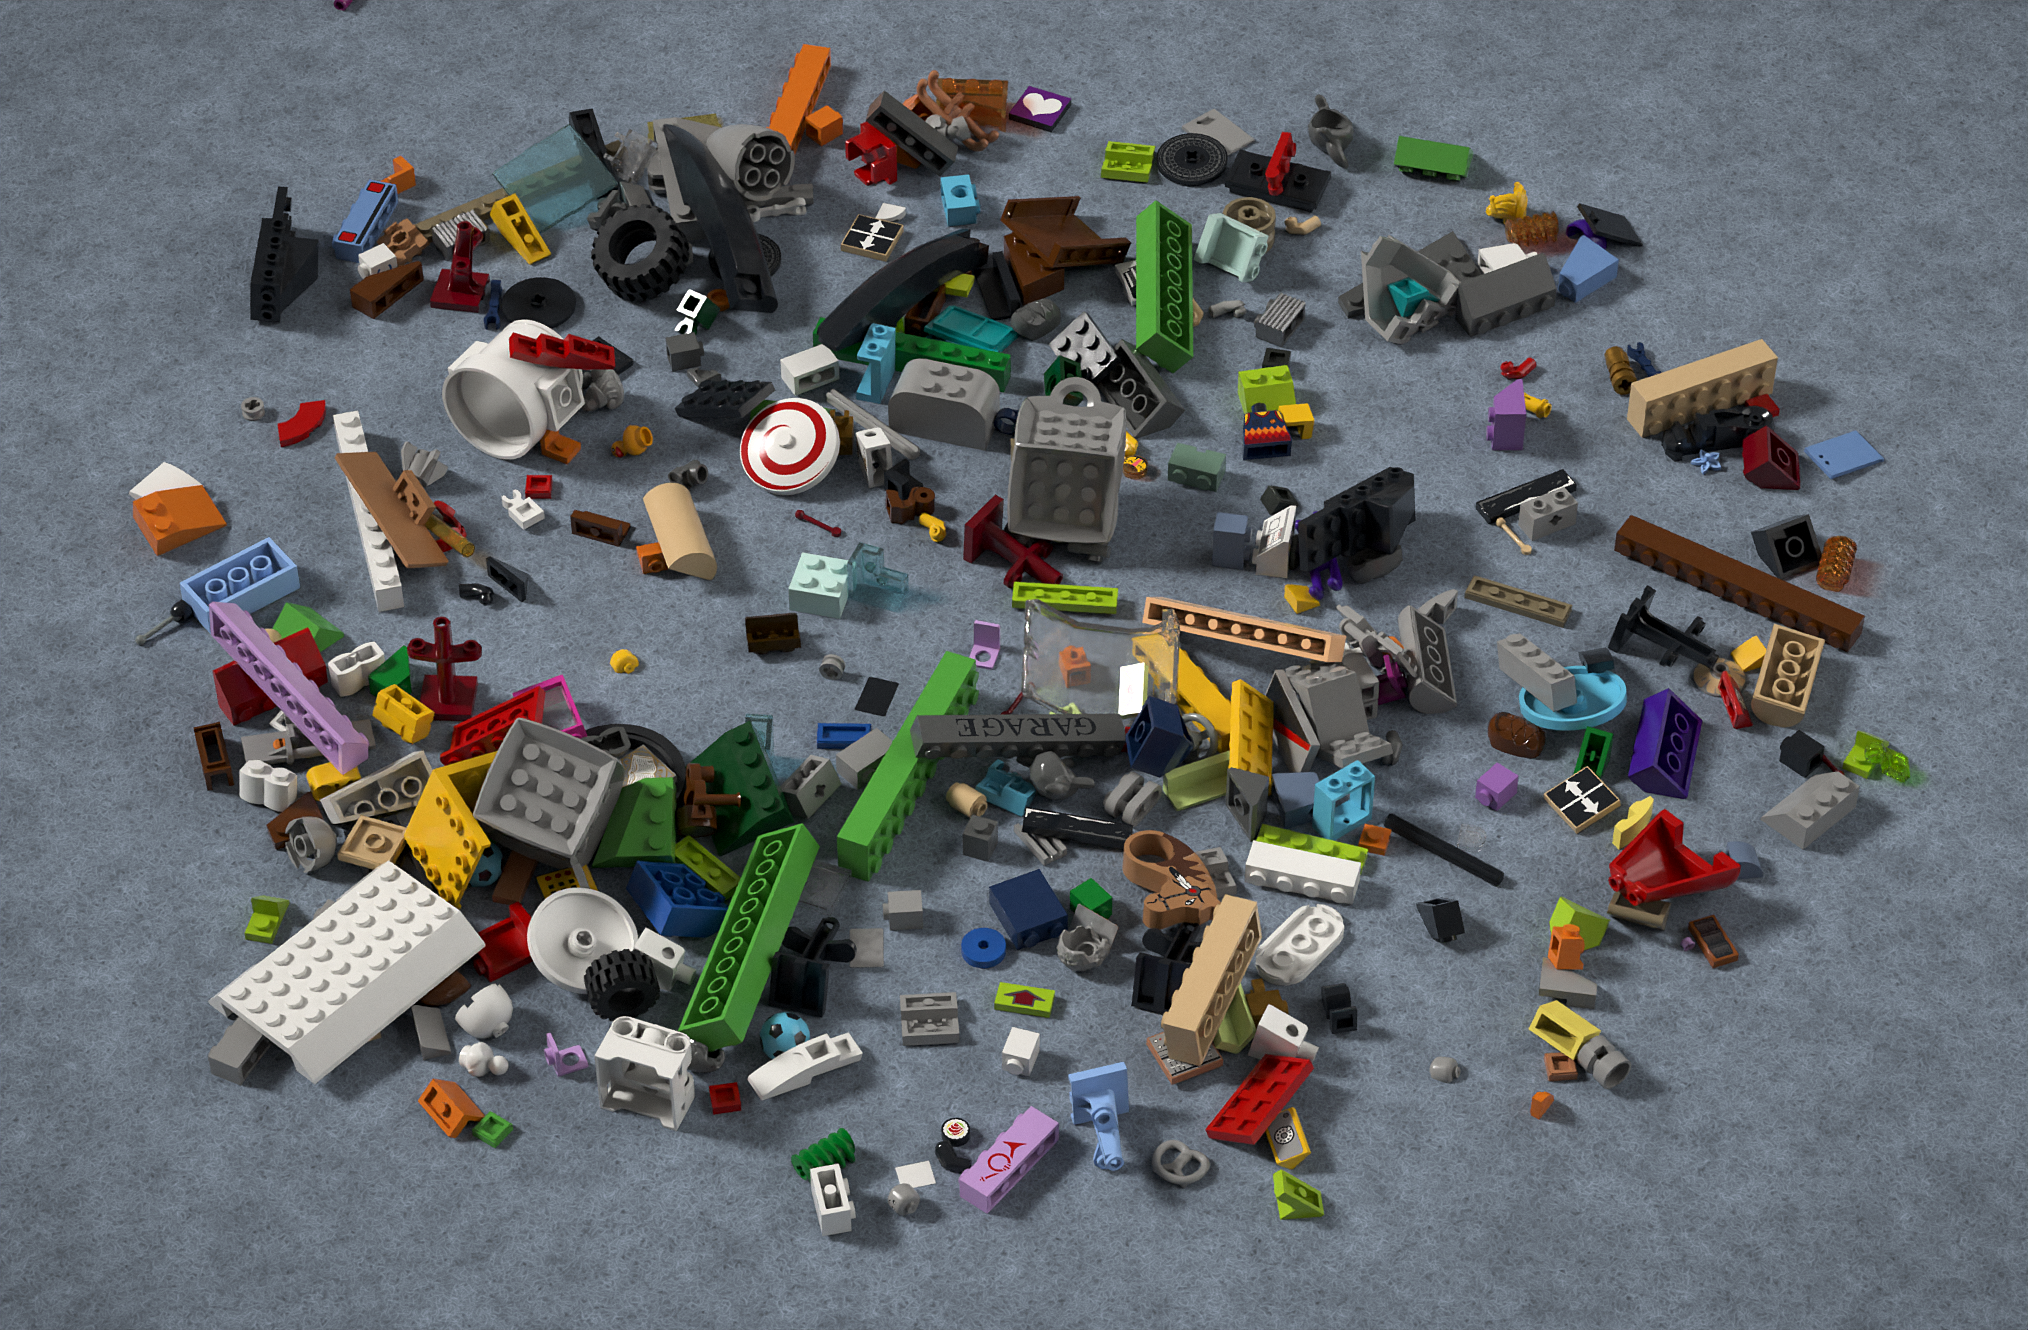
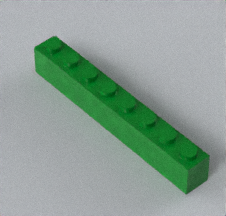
M820 317L813 331V347L821 345L819 335H817V328L826 318ZM896 332L895 371L902 372L905 365L914 359H928L981 370L996 381L1000 392L1005 391L1011 377L1010 354ZM863 341L837 352L831 350L838 360L869 365L870 363L857 359V354Z

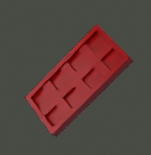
M1265 1054L1205 1129L1208 1137L1255 1145L1314 1069L1311 1060Z

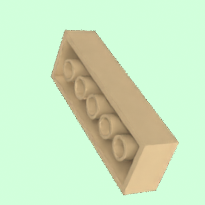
M1763 339L1633 382L1631 383L1627 420L1638 434L1644 438L1671 428L1675 421H1679L1681 425L1693 421L1695 413L1700 412L1701 415L1709 414V411L1728 409L1745 404V400L1766 393L1768 395L1772 394L1778 357Z
M1225 894L1221 904L1216 905L1213 921L1210 926H1206L1203 933V941L1200 947H1196L1194 950L1193 962L1190 968H1186L1183 973L1182 985L1179 990H1175L1169 1012L1166 1011L1161 1020V1028L1164 1029L1165 1033L1164 1045L1167 1046L1170 1059L1197 1066L1202 1065L1261 941L1262 933L1257 902Z

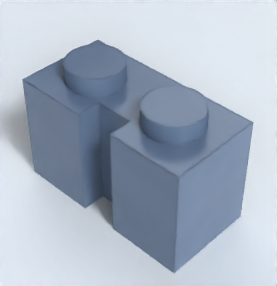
M1217 512L1213 533L1212 566L1243 570L1245 560L1250 561L1251 545H1247V542H1251L1252 527H1248V516Z

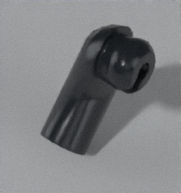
M479 583L459 584L460 597L479 596L481 604H491L493 602L492 595H494V591L492 588Z
M943 1140L936 1144L935 1155L944 1169L963 1172L965 1169L971 1168L972 1160L957 1157L953 1144L950 1141Z

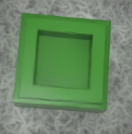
M490 1111L472 1129V1135L491 1147L496 1148L513 1131V1124Z

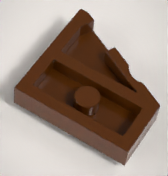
M311 791L304 794L267 824V831L276 850L286 847L285 842L290 841V833L285 834L286 827L290 821L309 816L323 819Z

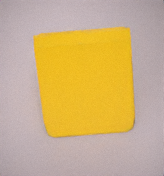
M1285 585L1284 598L1296 614L1320 606L1319 601L1309 594L1308 586Z
M1754 636L1733 650L1730 655L1742 671L1747 672L1762 667L1766 648L1759 638Z

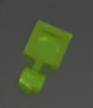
M1871 742L1864 750L1865 759L1870 764H1880L1883 774L1903 783L1910 778L1907 756L1888 747L1885 748L1879 742Z

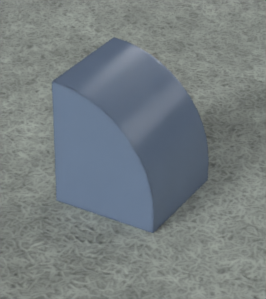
M1740 841L1727 842L1725 854L1741 865L1740 874L1737 879L1763 877L1759 859L1753 846Z

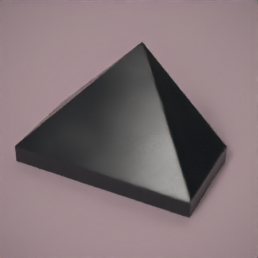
M491 556L487 557L488 576L519 601H525L529 574Z

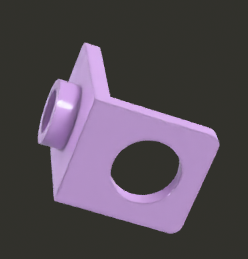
M976 620L974 622V646L969 658L976 660V667L991 670L994 668L1000 651V625ZM979 653H988L991 656L990 660L986 662H980L975 657Z
M551 1033L546 1034L548 1048L544 1049L545 1058L549 1066L553 1065L558 1077L588 1067V1062L580 1045L559 1051ZM573 1054L579 1057V1061L573 1066H568L563 1063V1058Z

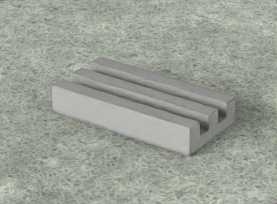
M1019 823L1014 825L1016 835L1044 866L1067 855L1066 846L1058 838L1032 834L1037 842L1050 854V856H1047L1028 833L1021 832L1022 825Z

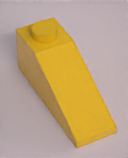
M516 193L494 202L490 212L491 218L501 235L530 265L551 255Z

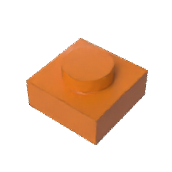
M1365 824L1358 847L1367 848L1369 853L1385 856L1392 829Z

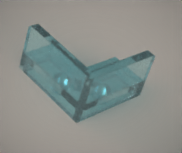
M859 542L847 562L848 599L897 612L909 592L908 574L884 567V549Z

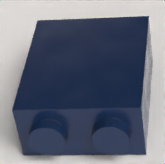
M1040 869L989 887V904L1017 950L1033 947L1037 943L1051 938H1058L1063 930L1068 931V914Z

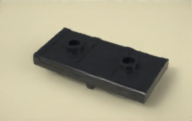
M1242 149L1239 150L1225 179V187L1229 188V192L1308 212L1316 210L1331 179V171L1290 162L1289 172L1285 173L1282 180L1283 192L1273 196L1269 194V182H1267L1265 175L1272 157Z

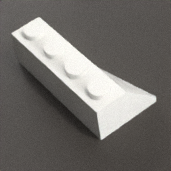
M424 751L413 752L320 799L331 824L359 819L360 815L370 817L414 807L419 802L432 773V767Z

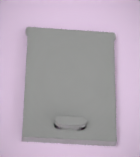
M1215 109L1182 126V129L1187 133L1204 134L1218 140L1225 147L1228 156L1255 141L1254 138Z

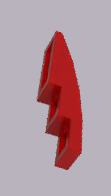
M513 332L509 337L510 358L568 369L613 370L615 368L614 347L568 334L563 340L540 333L537 339Z

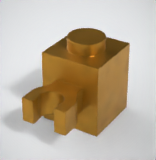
M830 410V416L834 420L839 432L840 447L838 455H852L854 441L853 416H849V410H844V416H835V410Z
M1262 978L1251 980L1253 990H1250L1249 994H1245L1256 1030L1268 1004L1289 1014L1287 1002L1281 999L1278 989L1265 991Z

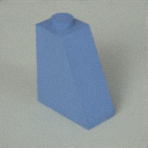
M1585 235L1581 236L1560 272L1558 291L1573 302H1578L1617 277L1619 259Z

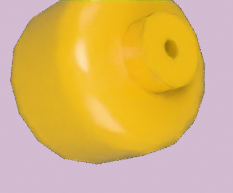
M627 649L616 651L610 659V665L616 673L626 672L629 674L639 665L636 656Z

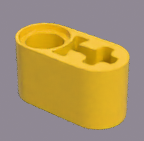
M330 762L314 766L306 774L311 793L316 801H320V799L362 779L357 766L342 775Z

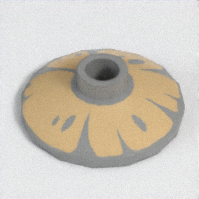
M1719 658L1712 669L1702 664H1697L1693 671V681L1703 693L1713 697H1721L1718 685L1723 671H1727L1738 684L1740 691L1746 683V675L1735 662Z

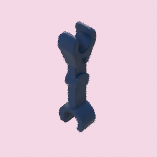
M491 280L490 308L484 317V327L486 330H488L489 323H496V330L501 327L498 315L499 299L502 296L501 280Z
M1637 342V349H1633L1630 344L1627 345V355L1641 365V369L1646 372L1648 377L1662 373L1661 371H1656L1651 361L1645 356L1643 343Z

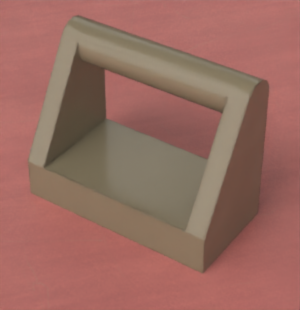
M1615 891L1609 903L1607 914L1618 919L1665 930L1672 904L1658 900L1634 906L1619 891Z

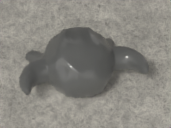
M1318 94L1315 96V103L1319 110L1312 116L1308 124L1310 140L1318 149L1328 153L1338 166L1347 169L1349 165L1343 150L1353 140L1354 130L1352 122L1338 110L1330 109L1325 97Z
M1052 751L1041 753L1036 758H1030L1029 756L1016 758L1019 764L1030 768V779L1039 795L1050 800H1065L1074 795L1078 788L1090 789L1095 786L1092 778L1077 777L1070 770L1074 765L1072 758L1061 760Z

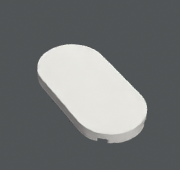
M1317 904L1316 907L1306 905L1297 909L1257 949L1255 967L1258 974L1267 982L1275 985L1287 986L1299 983L1305 979L1342 941L1344 937L1342 916L1332 907Z

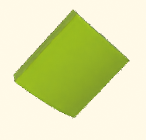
M1108 141L1105 149V160L1101 168V178L1148 182L1155 154V146Z

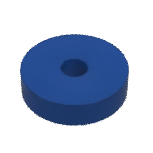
M991 928L971 930L962 939V957L969 965L976 968L994 967L1005 958V938L1001 933Z

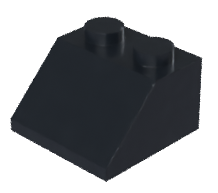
M1809 514L1792 516L1751 532L1758 556L1779 579H1784L1824 564Z

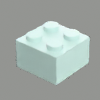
M802 553L789 586V609L840 619L853 585V561Z

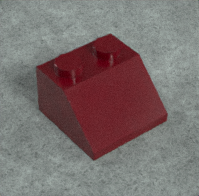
M1766 425L1743 439V474L1749 482H1753L1757 487L1763 489L1799 490L1801 488L1799 453Z

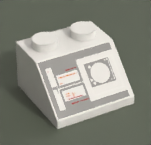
M1291 505L1264 520L1263 530L1257 531L1256 546H1259V549L1254 548L1252 564H1257V575L1287 578L1290 549L1293 536L1295 535L1296 506Z

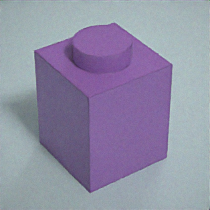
M1496 763L1477 780L1475 798L1484 806H1489L1498 811L1517 793L1519 776L1501 764Z

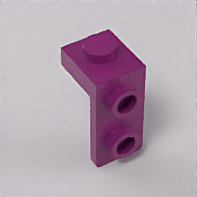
M1389 654L1383 656L1387 673L1376 676L1379 680L1378 705L1406 698L1404 688L1408 687L1404 672H1401L1398 662H1393Z

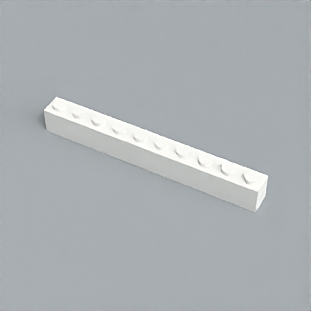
M353 411L333 415L340 453L368 452L359 412ZM346 476L378 612L404 607L402 586L392 546Z

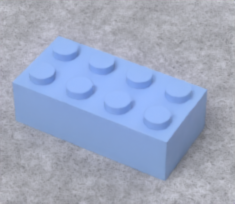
M270 537L179 583L182 600L189 605L194 617L210 634V603H235L243 611L246 610L251 614L300 588L297 566Z

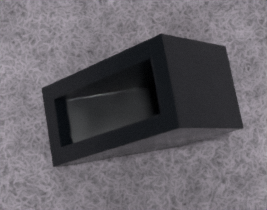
M1440 897L1416 903V907L1431 938L1440 939L1441 943L1457 940V935L1465 933L1458 900Z

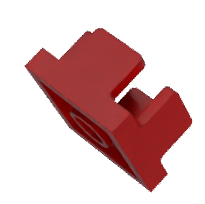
M867 121L860 124V134L845 142L846 159L851 161L861 156L862 161L866 163V165L854 170V175L867 186L881 180H885L889 185L897 182L896 144Z

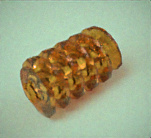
M1554 211L1551 214L1548 212L1542 213L1541 216L1535 214L1532 218L1524 216L1523 219L1517 217L1514 220L1506 219L1505 234L1508 242L1518 244L1519 247L1520 241H1523L1524 246L1528 247L1529 239H1532L1534 245H1538L1540 237L1544 244L1548 242V236H1550L1552 242L1557 241L1559 227Z
M1834 536L1824 543L1816 575L1817 584L1821 588L1840 592L1844 585L1849 582L1855 553L1857 552V545L1852 539L1846 536Z

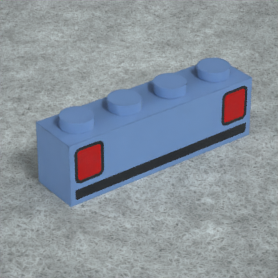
M369 179L366 186L360 190L359 198L355 204H352L350 214L347 219L343 220L339 233L333 237L332 247L335 249L336 259L359 263L358 255L373 248L398 204L396 184Z

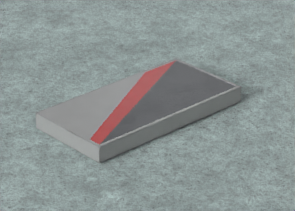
M1275 670L1265 693L1266 697L1274 701L1273 738L1290 773L1309 772L1321 745L1285 671Z

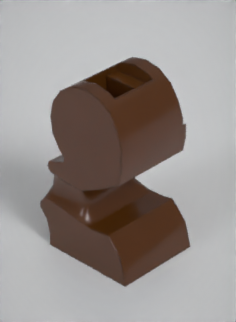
M914 487L910 492L909 498L902 500L899 498L897 491L886 490L885 506L891 523L903 524L907 520H914L915 516L920 517L924 512L932 515L935 511V493L930 488Z

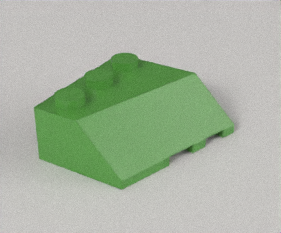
M673 777L644 778L622 787L592 868L635 867L637 861L675 863L677 788Z

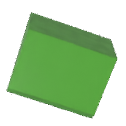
M288 602L284 605L272 628L278 631L283 639L308 627L320 652L344 637L342 631L312 608Z

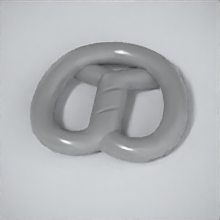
M1178 1140L1163 1142L1156 1148L1152 1156L1153 1172L1157 1173L1164 1180L1178 1184L1182 1188H1185L1187 1184H1192L1202 1179L1210 1167V1162L1206 1155L1196 1150H1190L1186 1144ZM1177 1149L1181 1152L1172 1163L1161 1165V1157L1167 1150ZM1191 1159L1198 1160L1201 1163L1200 1168L1195 1173L1187 1176L1183 1175L1181 1170Z

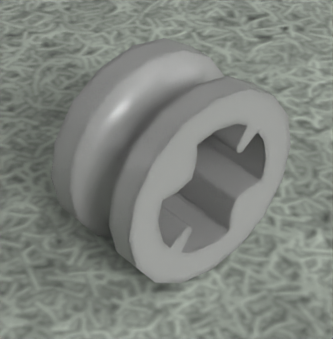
M250 397L241 404L242 415L248 421H257L265 414L264 403L260 398Z
M829 654L824 656L819 672L826 679L838 680L841 678L846 665L841 657Z

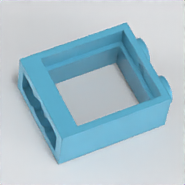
M1357 760L1315 784L1312 828L1325 839L1335 841L1372 819L1375 776L1361 762ZM1350 794V799L1348 801L1342 803L1341 805L1335 808V802L1337 800Z

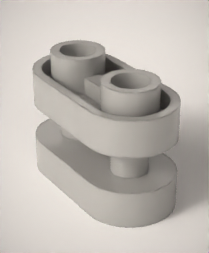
M1130 772L1128 775L1125 774L1121 778L1119 785L1113 791H1109L1103 800L1104 811L1115 818L1123 812V822L1136 827L1158 803L1162 793V786L1153 781H1148L1143 786V776L1135 772Z

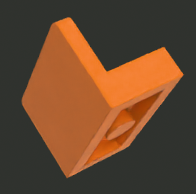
M432 1079L418 1100L433 1120L451 1138H457L469 1120L480 1122L485 1117L458 1084L452 1081Z

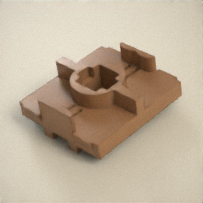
M407 218L399 224L394 222L383 231L384 235L377 241L378 245L384 243L396 256L398 267L406 262H412V258L417 254L421 255L422 250L430 244Z

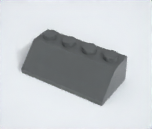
M1537 254L1458 284L1455 320L1470 337L1486 333L1491 329L1505 326L1510 322L1527 318L1534 313L1548 310L1555 306L1557 288L1545 254Z
M1121 339L1114 347V350L1122 359V362L1097 384L1098 388L1110 404L1121 406L1126 410V427L1134 438L1138 439L1170 428L1184 413V407L1149 359L1141 354L1135 345Z

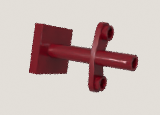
M462 221L457 224L451 269H441L430 299L431 308L479 313V304L484 299L485 287L490 282V275L472 272L473 251L482 241L483 233L468 221Z
M995 494L965 523L963 560L972 564L986 549L999 554L1014 564L1004 578V585L1008 588L1014 587V582H1021L1024 572L1043 584L1061 583L1063 574L1041 559V557L1047 558L1052 552L1053 545L1050 544L1049 540L1040 539L1028 549L1002 530L1003 498Z
M437 617L433 621L435 644L425 642L421 638H415L407 646V654L411 659L436 663L437 675L424 674L420 702L435 712L434 721H466L473 716L478 678L477 676H457L455 663L478 660L482 656V647L475 640H467L462 644L453 645L451 621L446 617Z

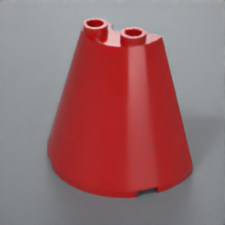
M1663 809L1609 864L1611 876L1608 881L1614 891H1619L1632 905L1637 906L1642 903L1727 888L1737 880L1741 865L1722 851L1714 855L1713 866L1682 844L1684 822L1666 809Z

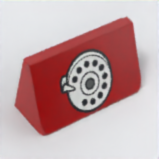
M1723 671L1718 689L1733 728L1740 729L1753 726L1738 684L1727 671Z

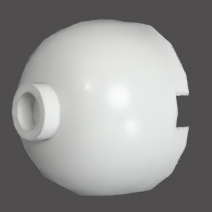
M491 984L473 995L471 998L474 1002L468 1008L464 1004L455 1017L458 1024L471 1036L489 1038L494 1035L497 1038L509 1028L507 1023L510 1021L513 1012L512 1001L500 984L498 986Z

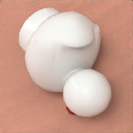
M478 1042L472 1046H464L459 1055L460 1065L466 1068L469 1074L476 1077L484 1076L489 1071L495 1075H502L508 1070L509 1064L507 1059L503 1056L494 1057L491 1047L484 1042Z

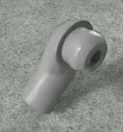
M1241 300L1223 301L1209 306V314L1212 318L1232 311L1234 316L1238 318L1244 316L1247 310L1244 307L1245 303Z

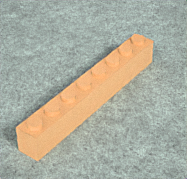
M1146 597L1142 623L1324 662H1342L1346 641L1345 635L1164 597Z

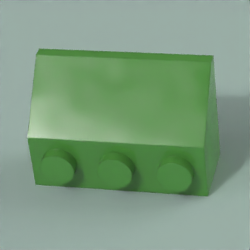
M1399 136L1394 165L1398 166L1399 171L1413 173V170L1416 169L1422 170V175L1436 177L1437 173L1446 174V179L1460 181L1461 177H1467L1473 151L1470 147Z

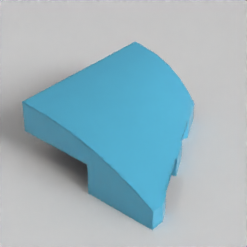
M997 759L988 768L986 777L976 785L975 790L984 794L988 802L1022 817L1025 807H1029L1037 790L1032 784L1024 781L1017 772L1007 773L1002 770L1004 762Z

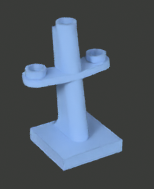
M1124 1062L1069 1074L1068 1079L1071 1083L1069 1096L1073 1113H1071L1073 1124L1093 1121L1098 1143L1093 1157L1095 1166L1112 1171L1120 1169L1124 1165V1160L1122 1158L1117 1115L1129 1112L1128 1078Z

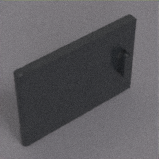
M1581 203L1578 204L1577 208L1595 235L1638 247L1643 246L1625 216Z

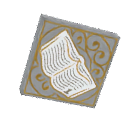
M644 745L619 759L625 768V779L622 787L644 778L673 777L674 782H677L676 774Z

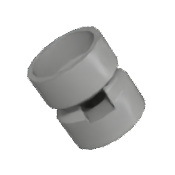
M1602 1035L1590 1039L1581 1048L1577 1056L1578 1063L1588 1073L1593 1074L1594 1079L1604 1089H1611L1620 1084L1631 1070V1062L1620 1051H1615L1614 1045Z

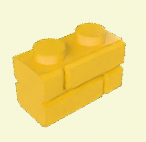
M395 684L378 692L372 716L378 719L385 728L392 729L401 736L403 741L412 744L429 735L434 711Z

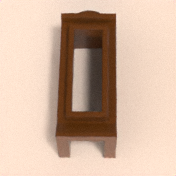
M946 284L939 286L936 296L927 295L906 313L904 317L905 334L924 338L930 334L924 332V327L939 315L943 304H945ZM924 306H931L926 319L919 318Z
M220 722L193 727L207 791L213 790L210 776L226 773L229 786H233L232 769ZM218 743L222 761L209 763L205 746Z

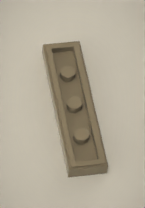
M1475 575L1468 585L1464 597L1564 628L1573 606Z

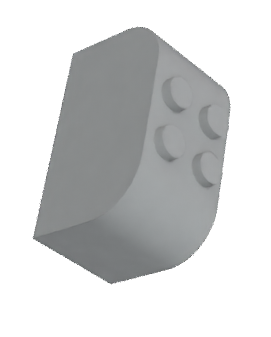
M914 359L905 365L889 400V427L900 434L986 451L995 430V417L1000 410L999 386L990 375L978 369L928 359Z

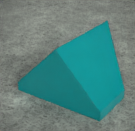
M1410 277L1387 285L1401 317L1404 318L1413 315L1423 299L1437 303L1440 300Z

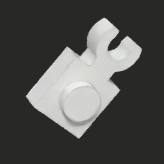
M513 490L514 499L502 496L503 507L508 509L509 516L523 530L545 518L544 511L530 497L522 500L521 493L518 490Z

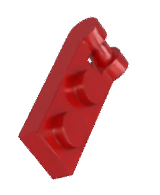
M1290 132L1281 133L1265 172L1266 180L1269 182L1268 191L1273 196L1283 192L1282 180L1285 173L1289 172L1291 158L1295 157L1296 143H1293Z

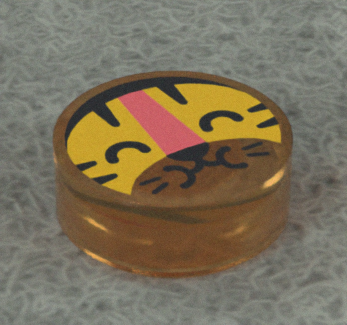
M1132 455L1124 459L1123 474L1127 478L1141 479L1147 475L1148 462L1145 458Z

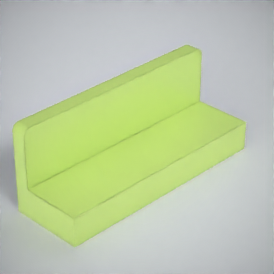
M1230 750L1175 768L1163 776V791L1176 811L1226 795Z
M1241 983L1213 1040L1217 1049L1234 1054L1239 1053L1254 1038L1256 1033V1027Z

